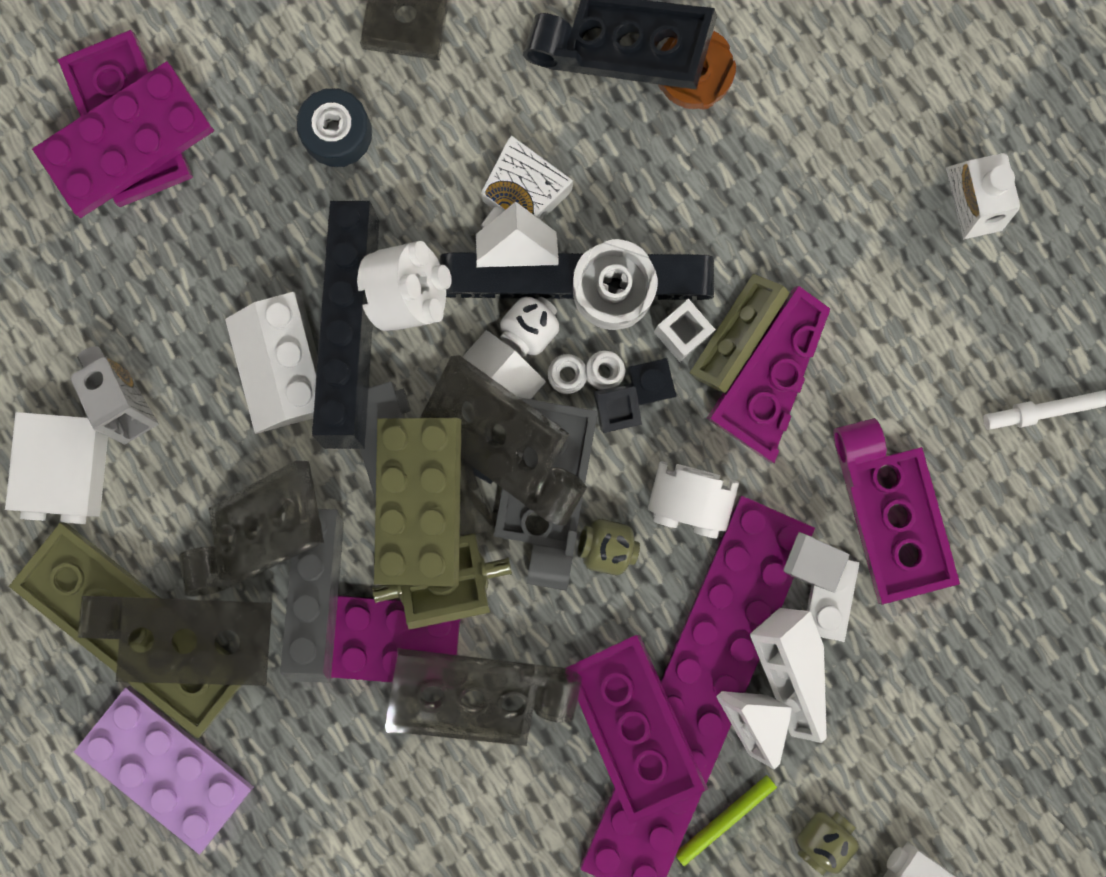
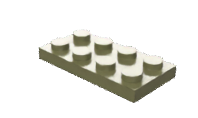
M377 419L374 585L459 586L461 419Z

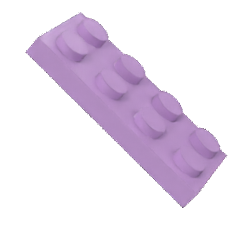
M131 686L126 687L74 751L76 755L199 855L254 788L248 781Z

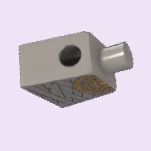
M97 346L89 347L78 354L77 359L83 369L72 375L71 382L94 430L125 445L159 425L126 368L107 356L105 357L100 347Z

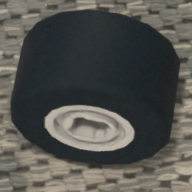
M339 88L322 89L311 94L302 103L297 115V133L307 152L319 163L329 167H345L357 162L369 148L372 140V125L363 104L352 93Z

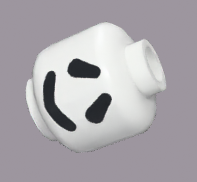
M532 297L520 298L500 321V327L503 332L501 335L502 341L514 349L520 356L540 354L559 332V322L555 316L557 313L556 308L543 297H539L537 300Z

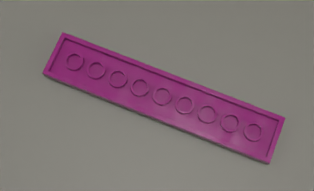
M742 495L739 496L727 530L723 533L660 680L705 784H707L732 725L716 696L722 691L746 692L759 662V656L750 633L775 611L782 608L794 580V577L784 572V568L797 535L800 532L812 537L815 527ZM614 788L580 865V870L595 877H667L702 793L630 824Z

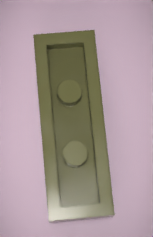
M752 274L693 366L690 374L696 380L726 394L790 294L788 290L781 284Z

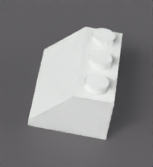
M290 292L254 302L226 318L225 321L255 434L312 419L318 355L303 299L295 292Z

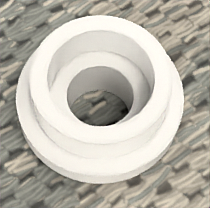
M599 351L592 355L586 363V378L598 390L619 386L625 376L624 363L617 354L611 351ZM599 365H605L610 369L609 378H604L599 374Z
M563 354L556 357L548 368L549 383L556 391L562 394L578 392L587 380L585 363L579 357L572 354ZM565 367H570L575 371V378L570 382L563 381L560 377V371Z

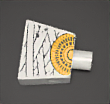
M511 136L481 193L483 202L493 209L481 224V227L484 228L514 202H517L542 220L570 194L573 180Z
M1001 153L946 167L963 240L1003 231L1020 208L1014 182L1015 175L1011 169L1008 155Z

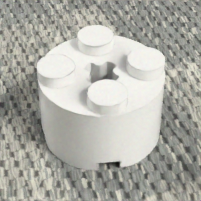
M612 239L598 244L586 251L576 265L573 278V298L576 308L587 321L597 327L609 330L631 327L644 317L654 300L658 285L656 270L646 252L632 242ZM613 278L620 279V287L623 288L618 289L616 294L608 292L609 286L605 284L611 283Z
M416 241L377 250L363 258L358 270V291L365 290L368 304H363L362 306L369 320L377 328L383 331L401 330L437 323L443 319L446 289L451 286V274L445 265H440L437 257L427 247L425 242Z
M660 461L647 508L654 513L653 522L677 528L678 522L692 525L694 533L710 538H717L719 531H726L739 482L730 479L728 486L723 485L722 480H719L720 475L680 464H676L675 471L667 470L668 462Z

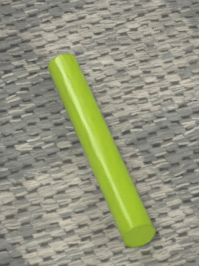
M768 775L764 776L678 849L676 857L683 866H686L777 788Z

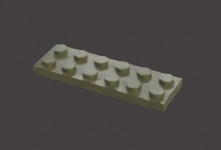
M60 522L8 586L197 739L203 736L252 674L249 668L67 523Z

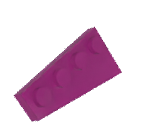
M800 286L794 287L727 393L721 395L706 419L768 462L775 464L779 453L777 448L783 432L787 431L792 417L790 413L797 393H800L803 387L806 368L810 358L814 356L830 308Z

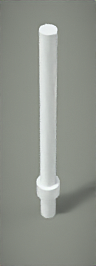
M1106 390L1034 404L1032 401L1014 404L1012 409L985 414L983 416L984 425L987 430L1015 424L1021 428L1036 425L1040 419L1105 407Z

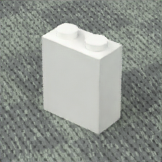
M15 412L5 510L20 511V519L46 521V513L61 514L60 522L86 524V516H100L108 436L94 430L88 418Z

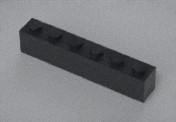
M330 201L312 426V436L324 449H365L373 323L369 320L362 305L368 304L365 290L358 291L357 277L363 258L378 250L380 221L370 201Z

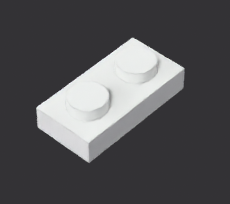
M847 561L835 593L811 585L807 611L811 612L820 637L845 642L859 562Z

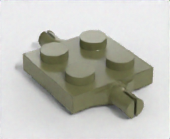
M471 534L459 537V586L374 585L372 586L375 603L400 598L404 605L406 623L410 630L490 613L487 597L488 579L512 575L509 557L485 563L479 553L476 535Z

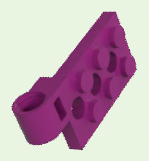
M876 418L834 428V443L878 604L883 605L959 585V577L923 448L920 447L886 456L887 448L884 433ZM884 465L892 467L897 475L896 483L889 489L882 487L877 480L878 470ZM895 504L903 506L907 512V521L898 528L891 525L888 520V511ZM910 543L916 547L918 558L913 565L907 567L900 562L898 553L904 544Z

